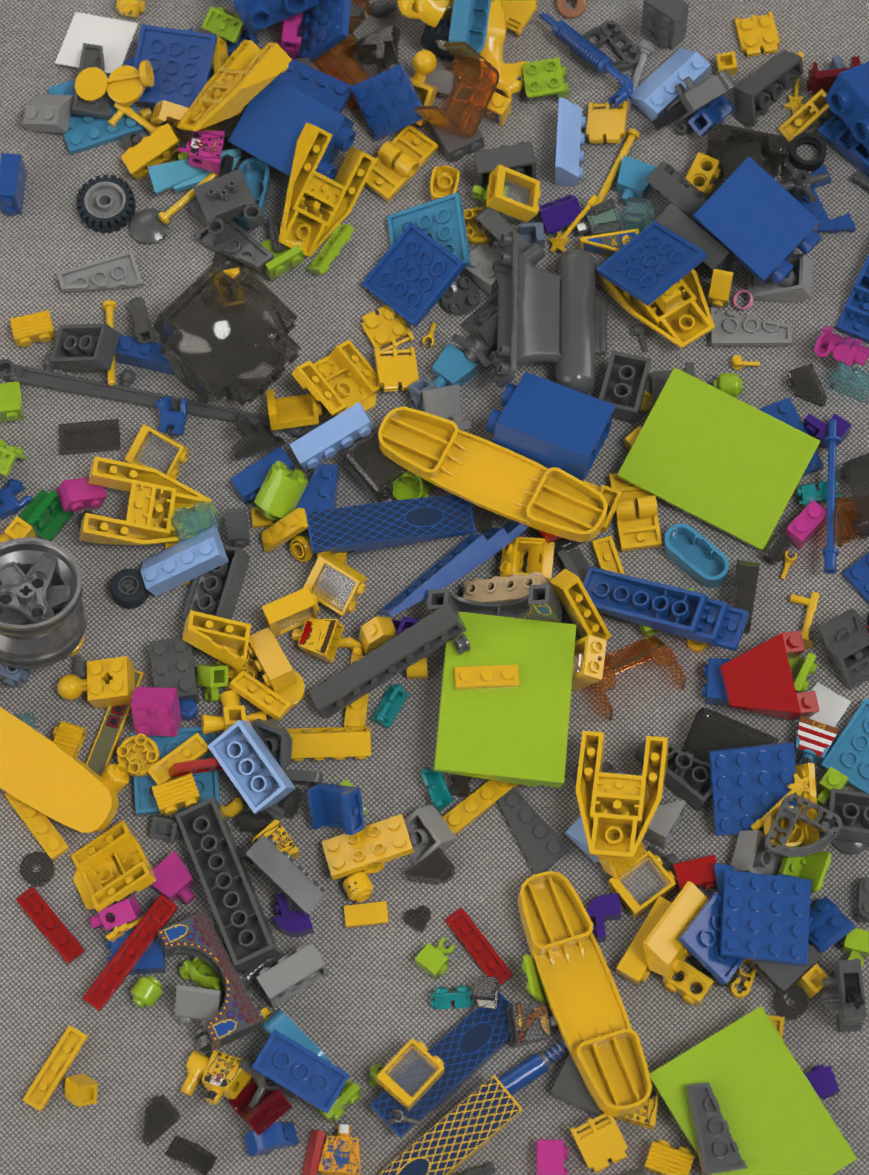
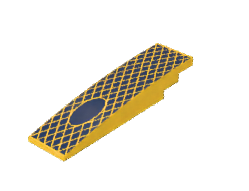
M494 1075L419 1138L379 1175H450L489 1143L490 1139L505 1128L506 1124L521 1113L523 1109Z

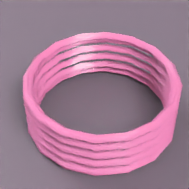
M739 290L733 298L734 305L740 310L749 309L754 301L752 294L747 290ZM747 292L750 295L749 304L742 308L738 307L737 297L741 293Z

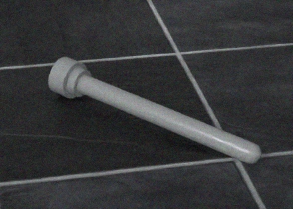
M641 41L638 47L640 59L632 77L634 90L638 87L646 60L653 54L655 48L648 41ZM628 98V100H625V101H628V104H629V106H628V114H629V111H630V108H631V105H632V101Z

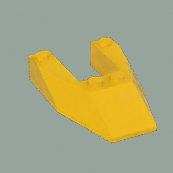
M244 40L208 80L177 127L182 130L196 132L238 115L243 107L271 81L287 70L288 64L292 59L277 43L268 42L260 50L253 41Z
M306 122L297 140L278 242L290 248L299 244L303 254L311 257L351 213L377 159L359 149L350 147L334 181L315 170L333 135Z
M694 269L675 283L682 292L681 304L665 314L654 301L648 306L600 276L596 270L597 282L613 300L629 314L681 349L715 329L704 293Z
M97 456L94 457L90 467L88 484L130 492L126 519L124 521L85 513L81 522L79 540L96 544L152 545L184 541L208 529L212 499L155 468Z
M582 731L575 791L590 855L634 858L662 800L669 750L668 738L646 736L642 776L603 773L604 732Z

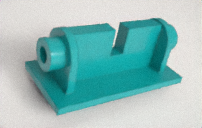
M827 481L818 482L819 490H816L815 483L800 485V487L796 488L797 496L801 495V497H797L796 500L800 504L803 503V505H809L812 500L827 502ZM837 491L835 494V498L841 497Z
M391 684L371 720L390 729L410 693L404 691V687L400 684H396V686Z
M428 767L420 770V777L423 778L426 787H428L432 805L436 807L438 812L454 802L442 772L434 771V767L430 770Z
M468 985L456 986V989L447 990V987H436L434 991H430V997H435V999H431V1008H436V1010L451 1009L450 1001L455 1000V1008H470L471 1005H475L474 997H470V994H474V988H469Z

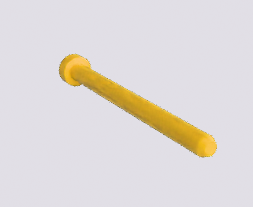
M628 129L626 133L627 139L597 196L600 200L595 205L604 201L620 170L623 156H627L634 140L637 141L639 139L640 133L637 130Z
M211 172L197 185L218 178L219 173ZM191 189L166 212L163 213L161 211L157 214L165 225L170 223L169 219L196 196L194 189Z
M106 300L102 303V308L106 311V324L114 329L116 302ZM115 355L111 369L107 370L108 384L110 386H114L116 383Z

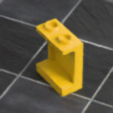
M274 389L266 390L271 431L319 424L318 416L322 415L321 402H318L312 393L275 398Z

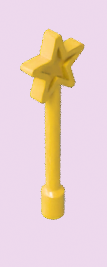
M803 52L796 53V55H799L802 57V59H804ZM800 77L795 82L794 95H789V102L784 104V109H791L792 115L803 106L801 104L803 96L798 97Z
M595 194L589 199L586 207L564 233L559 231L556 238H549V241L553 243L550 249L552 253L559 249L565 252L564 245L570 242L567 236L589 209L594 207L600 200Z
M794 773V782L787 785L791 790L750 827L753 830H760L764 826L766 816L775 808L780 807L782 801L788 795L796 794L800 796L803 791L811 792V789L806 785L810 777L800 778Z
M144 916L129 924L124 923L120 927L116 926L111 933L106 935V938L113 943L118 937L125 935L124 932L137 926Z

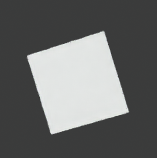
M75 12L55 63L79 68L83 43L100 45L103 47L105 72L112 73L116 68L122 66L138 23Z

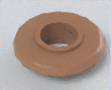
M566 0L556 1L559 13L569 19L581 16L587 6L586 0H577V7L568 9Z

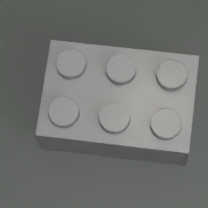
M313 943L309 945H301L296 949V953L290 957L288 955L282 957L274 967L264 968L256 978L260 989L274 1009L327 976L328 971L322 957Z

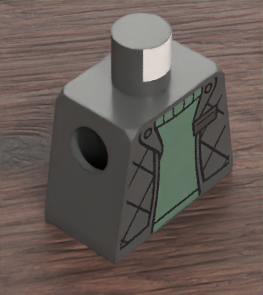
M613 198L591 207L584 216L585 222L576 225L578 235L589 233L592 236L625 231Z

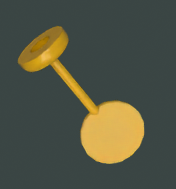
M143 60L139 64V73L107 78V75L101 69L89 67L78 74L75 80V90L80 98L86 101H95L105 94L108 83L140 78L145 87H153V68L149 60Z

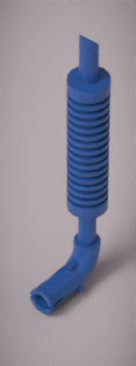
M547 13L538 14L542 20L553 28L552 34L580 55L601 74L607 71L618 80V84L622 87L613 96L608 98V102L611 106L613 105V108H617L628 98L631 99L634 90L633 82L626 74H621L612 66L613 60L570 27L564 20L557 22Z

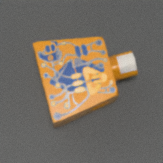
M339 1124L337 1136H327L318 1168L319 1174L362 1175L359 1139L350 1137V1125Z

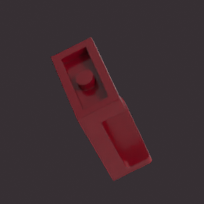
M859 56L851 57L849 68L819 71L817 62H812V67L808 70L809 79L806 82L807 90L811 91V96L813 97L821 89L828 93L839 73L861 65Z
M253 1077L235 1099L228 1098V1102L259 1136L293 1106L279 1089L266 1091L260 1104L255 1109L249 1108L248 1106L258 1089Z

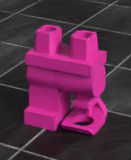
M303 11L282 20L280 25L281 35L280 41L277 44L287 54L293 55L289 56L292 59H296L301 45L302 37H299L298 34Z
M826 325L814 347L815 354L819 357H826L833 353V358L842 362L846 361L845 365L851 367L853 363L864 366L869 357V348L861 346L863 341L860 339L855 341L852 337L844 338L832 333L834 328Z

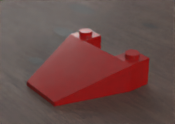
M801 631L781 633L720 666L729 707L787 720L800 719L801 716L810 718L820 711L816 692L796 693L788 659L796 658L805 651Z

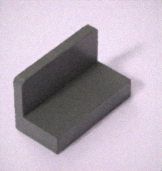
M577 548L569 553L565 549L557 552V561L561 568L577 575L583 584L589 564L580 549Z

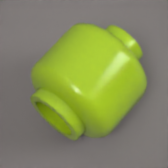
M720 373L717 380H713V387L737 398L739 394H742V378H739L737 373Z
M151 975L140 977L130 990L134 997L132 1001L140 1008H143L144 1005L146 1007H153L163 994L162 984Z

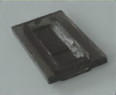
M119 419L59 424L60 455L121 450Z

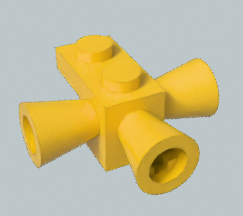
M233 690L225 691L220 695L223 705L222 717L201 715L202 734L206 735L221 730L224 733L238 720L249 721L253 727V720H267L266 713L259 711L246 715L244 705L239 706L240 695Z

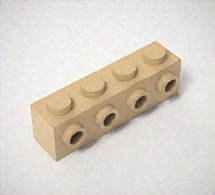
M531 572L529 575L513 574L510 577L494 576L491 579L484 580L476 578L464 583L463 598L487 603L510 602L528 595L529 585L549 584V581L538 572Z

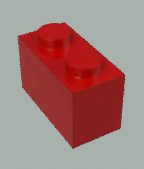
M715 854L673 864L672 871L676 878L675 882L678 893L681 892L688 881L692 882L698 889L712 890L717 888L714 862L717 863Z

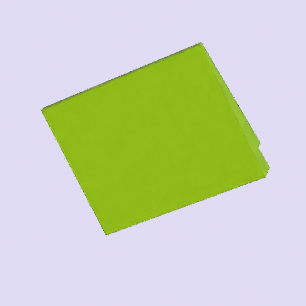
M674 367L621 466L617 477L763 552L817 450L820 440Z
M458 612L467 629L462 634L467 637L471 650L469 652L464 651L460 655L454 646L453 639L445 645L434 771L531 787L543 785L560 788L565 780L576 624ZM518 664L519 687L455 690L454 667Z
M762 1006L649 1074L697 1154L698 1149L685 1086L709 1082L721 1108L720 1112L724 1120L727 1121L730 1134L734 1142L736 1141L739 1154L747 1166L746 1169L711 1175H833L857 1160L856 1155Z

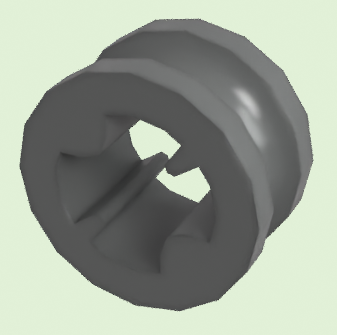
M460 634L459 638L453 637L454 646L460 655L464 651L469 652L471 650L468 639L464 634Z

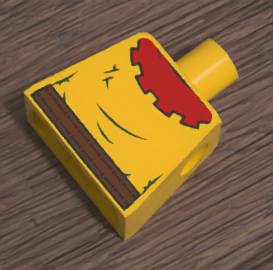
M308 619L304 624L303 630L296 628L293 630L292 640L299 641L298 647L305 654L333 663L345 627L337 619Z

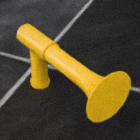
M116 102L114 107L118 110L108 120V123L115 127L116 123L125 114L146 128L151 134L160 127L144 119L129 106Z
M811 592L810 598L792 593L790 603L794 602L807 606V613L801 631L805 649L813 647V643L809 640V632L820 594L817 592Z

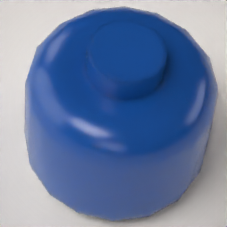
M194 700L179 702L182 720H194L198 715L196 702Z

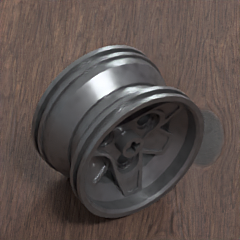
M16 538L0 543V664L18 669L46 667L59 662L71 654L84 636L87 621L85 605L82 599L83 584L80 567L75 558L65 548L54 542L40 538ZM56 608L62 609L56 615L53 612V610Z

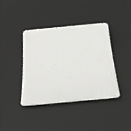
M817 682L812 691L816 692L820 711L809 719L835 727L851 701Z

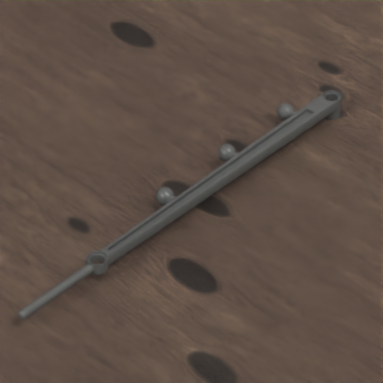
M51 354L46 355L44 358L45 370L13 364L9 359L0 360V378L5 382L17 381L23 385L156 408L155 402L161 397L168 396L129 388L136 380L135 373L130 369L124 370L120 375L122 386H110L105 382L53 372V369L57 366L50 362ZM11 368L10 372L6 374L3 373V370ZM203 385L198 389L199 402L188 400L187 414L271 429L269 416L208 404L207 401L213 396V390L208 385ZM172 396V411L181 409L180 401L183 398ZM304 426V430L300 433L294 432L293 428L277 431L288 432L295 438H301L316 427ZM360 437L354 441L357 444L379 448L378 439Z

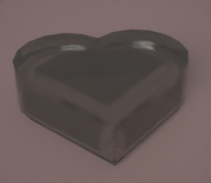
M419 906L416 910L409 909L403 915L404 922L407 926L423 933L430 921L431 911L426 906Z

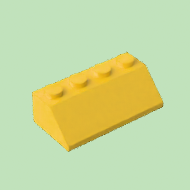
M690 881L686 883L643 942L649 970L672 979L676 972L680 971L687 956L691 955L678 938L708 900Z

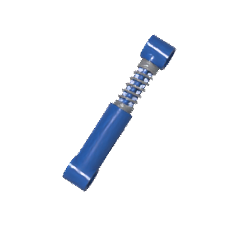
M564 1039L559 1040V1043H554L553 1047L549 1046V1050H544V1053L533 1054L498 1078L511 1096L546 1073L548 1068L552 1066L551 1063L554 1061L557 1063L556 1060L562 1059L563 1055L567 1056L566 1053L569 1050Z

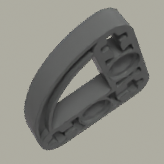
M608 20L582 35L588 41H590V37L597 36L600 40L596 43L591 42L597 48L608 43L621 60L612 63V66L620 73L636 67L640 59V53L615 21ZM607 28H609L610 30L614 29V33H612L611 31H607ZM624 41L626 46L622 48L617 47L616 42ZM570 49L571 56L579 64L592 71L599 72L580 55ZM628 54L631 58L635 57V60L628 59Z
M790 794L782 801L767 833L764 846L769 852L782 857L798 858L809 856L826 847L837 836L842 827V820L837 814L799 795ZM794 799L797 806L802 807L805 804L806 807L802 810V814H799L798 812L801 809L797 807L790 809V804L787 801ZM809 808L817 811L818 816L815 820L807 817L806 812ZM825 814L826 816L823 819L827 821L834 819V824L837 825V827H833L830 829L829 823L822 821L821 824H819L818 821H820L822 815ZM780 818H786L789 821L787 829L779 827L778 820ZM797 819L826 833L819 841L808 846H785ZM777 833H781L777 840L780 846L777 845L773 848L771 846L772 842L769 840H773Z

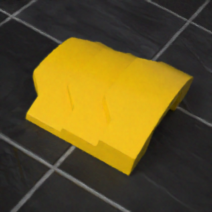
M350 340L337 345L327 357L315 363L309 360L296 367L291 373L301 387L308 389L318 402H322L332 416L339 415L358 402L366 411L372 409L376 405V394L383 389V387H379L376 371Z
M124 820L71 855L77 868L73 882L87 910L96 909L97 912H100L114 901L119 902L135 890L139 893L156 881L155 873L144 850Z

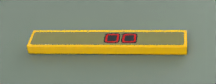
M135 670V688L140 687L144 678V673ZM131 704L109 706L86 762V765L98 775L111 762L130 714Z

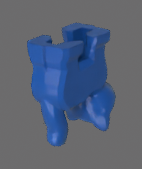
M172 396L161 397L155 402V407L160 411L158 431L168 432L169 425L174 427L171 434L184 435L188 411L187 398H183L180 401L181 409L176 411L171 410Z
M10 478L7 481V486L0 490V504H2L0 506V517L2 520L8 518L9 515L18 513L27 503L33 501L32 496H25L20 501L14 496L26 489L20 480Z

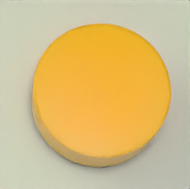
M645 391L640 411H649L653 408L651 393Z
M687 639L688 648L695 653L703 652L708 646L706 643Z

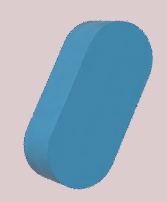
M454 0L449 32V45L453 52L475 56L483 50L486 41L491 0Z
M248 158L240 164L239 169L242 170L255 204L260 206L264 219L271 185L269 166L258 158ZM244 215L233 219L242 229H254L247 225Z
M675 524L666 531L664 552L669 559L704 587L716 588L725 582L729 570V561L723 552L687 524Z
M277 1009L261 1024V1028L269 1037L275 1029L331 1063L321 1049L280 1009Z

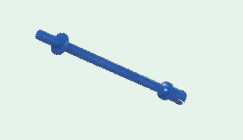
M836 420L828 421V436L823 439V443L828 445L826 547L822 549V555L824 556L823 572L826 574L837 572V556L839 555V550L835 547L836 445L841 443V438L836 436Z

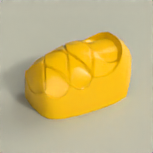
M445 165L434 167L430 183L432 200L456 193L460 180L459 170Z

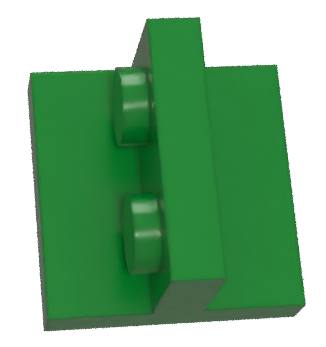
M41 489L19 518L31 525L39 538L52 542L75 513L73 511L64 512L56 492L51 490L47 493Z

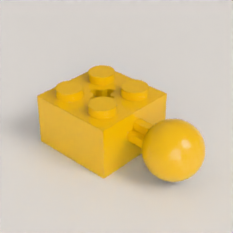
M420 50L414 55L412 65L416 72L414 78L409 76L427 113L426 118L415 122L419 125L427 123L438 90L437 86L424 82L426 75L431 74L437 66V58L429 50Z
M127 656L87 661V679H81L75 674L64 675L58 681V693L63 699L72 701L78 699L83 692L87 691V701L95 709L131 704L135 691L134 663Z

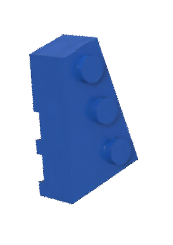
M320 463L317 465L296 509L304 508L305 513L336 508L340 477L339 465Z

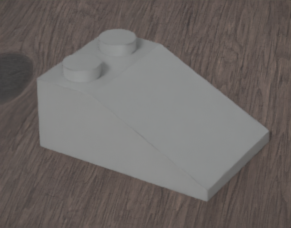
M803 253L795 254L788 260L794 266V269L779 285L772 279L763 285L748 272L747 291L752 294L753 300L798 302L812 299V263ZM747 293V299H748V300H750V295H749V293Z

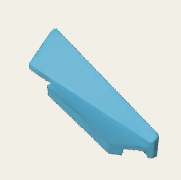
M241 148L222 151L220 165L222 157L228 154L234 157L232 172L235 171L238 161L243 158ZM189 158L148 167L155 194H159L174 187L175 193L193 188L207 177L211 171L189 165Z

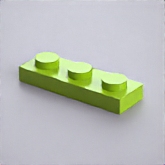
M339 224L307 270L311 274L320 275L327 272L330 267L329 265L340 254L341 248L350 240L351 234L355 229L350 224Z

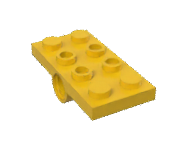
M406 126L392 142L386 141L380 147L377 153V160L364 185L390 202L439 149L438 144L413 126Z
M618 473L609 474L610 487L622 492V498L615 511L621 552L662 547L655 495H651L618 478Z
M399 814L367 825L365 829L354 835H346L344 833L321 841L332 879L336 880L362 870L368 874L380 872L385 867V862L414 853L403 815Z

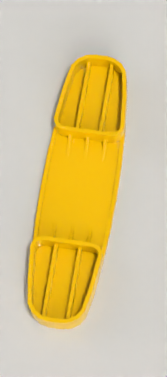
M398 407L391 410L380 425L378 440L379 448L383 455L424 480L477 506L529 527L577 542H587L594 539L605 523L607 502L602 493L560 468H547L507 448L462 431L451 420L408 407Z
M0 707V788L35 810L81 833H99L105 830L112 822L119 807V798L116 791L79 758L71 756L29 724Z
M554 871L535 874L527 878L522 884L517 902L528 946L550 1009L572 1059L600 1110L614 1117L634 1113L644 1106L651 1094L650 1075L639 1036L631 1027L615 981L592 933L593 923L567 877Z

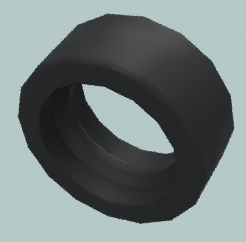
M814 133L799 134L792 140L790 145L789 160L791 164L798 170H806L808 172L817 170L825 161L826 143L820 136ZM801 145H813L819 150V156L814 160H804L796 154V150Z

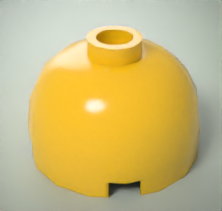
M780 807L775 808L766 816L764 822L765 836H767ZM780 818L778 825L781 829H787L789 821L786 818ZM797 819L785 846L796 847L800 845L808 834V824ZM777 833L773 840H769L775 847L777 845L780 846L777 840L781 833Z

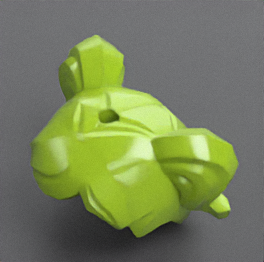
M407 469L392 472L386 479L388 483L386 487L392 490L396 500L429 497L428 493L432 490V483Z
M196 957L192 962L185 960L183 962L184 965L179 968V974L182 978L186 980L191 979L201 988L222 992L219 975L202 959Z

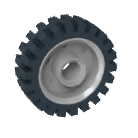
M106 174L101 179L98 175L95 176V181L92 178L89 179V184L84 183L82 185L83 189H80L79 195H77V209L82 222L89 229L92 228L95 232L100 230L103 234H105L106 230L109 233H113V229L120 231V226L125 228L127 221H131L136 209L131 187H129L126 181L123 182L122 178L118 177L116 179L115 175H111L109 178Z

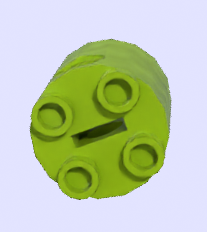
M276 460L275 464H272L254 500L261 514L268 519L276 521L293 512L308 485V479L304 477L305 473L296 468L293 471L287 468L285 463Z

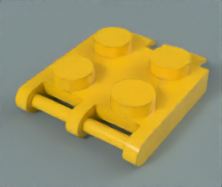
M501 0L507 28L520 36L538 9L537 0Z
M772 12L760 16L754 14L751 17L742 19L734 18L741 51L746 53L747 58L759 56L761 50H763L764 55L777 53V47H780V40Z
M608 101L603 104L589 102L586 136L589 138L590 144L604 143V138H606L607 143H621V138L626 136L628 101H624L618 106L623 108L611 109L613 105L611 106ZM606 107V109H594V108Z
M387 304L377 309L379 315L372 311L361 317L363 321L361 328L374 349H379V351L390 350L392 348H399V345L409 340H415L403 317ZM407 335L406 338H404V339H402V340L396 342V340H398V339H400V338H402V337H404V336ZM390 343L392 344V345H390V346H388V347H385V348H383V349H380V348H382V347H384V346H386V345H388V344H390Z
M414 347L400 350L392 348V350L382 351L374 349L379 387H383L384 392L398 391V386L401 385V391H409L408 386L419 380ZM401 353H410V355H398V354H401ZM382 354H392V356H380V355H382Z
M603 1113L594 1119H587L588 1122L576 1128H570V1132L589 1169L593 1167L596 1173L610 1166L607 1159L610 1158L612 1163L615 1164L627 1157L625 1150L628 1149V1146L613 1116Z

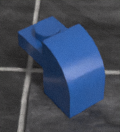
M723 94L707 108L700 109L688 123L699 136H705L722 125L735 108Z
M281 1122L273 1123L259 1136L253 1130L244 1135L249 1157L267 1155L276 1149L293 1147L299 1144L293 1122L281 1124Z

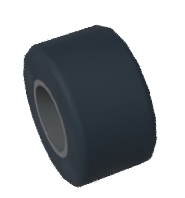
M128 568L121 570L111 580L110 588L113 599L123 608H138L148 598L149 591L145 587L141 572L136 569Z

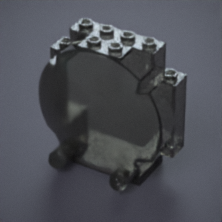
M214 262L159 314L153 326L159 333L160 341L164 343L159 352L168 360L177 378L187 388L206 397L211 403L214 400L224 398L227 401L237 400L242 406L247 402L251 404L258 396H262L268 390L272 382L275 383L282 376V373L286 370L284 366L288 362L292 364L300 356L298 352L301 347L288 335L296 326L294 322L297 316L247 267H244L231 279Z

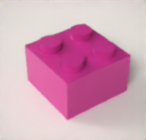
M136 687L131 700L136 735L177 737L182 722L177 688Z

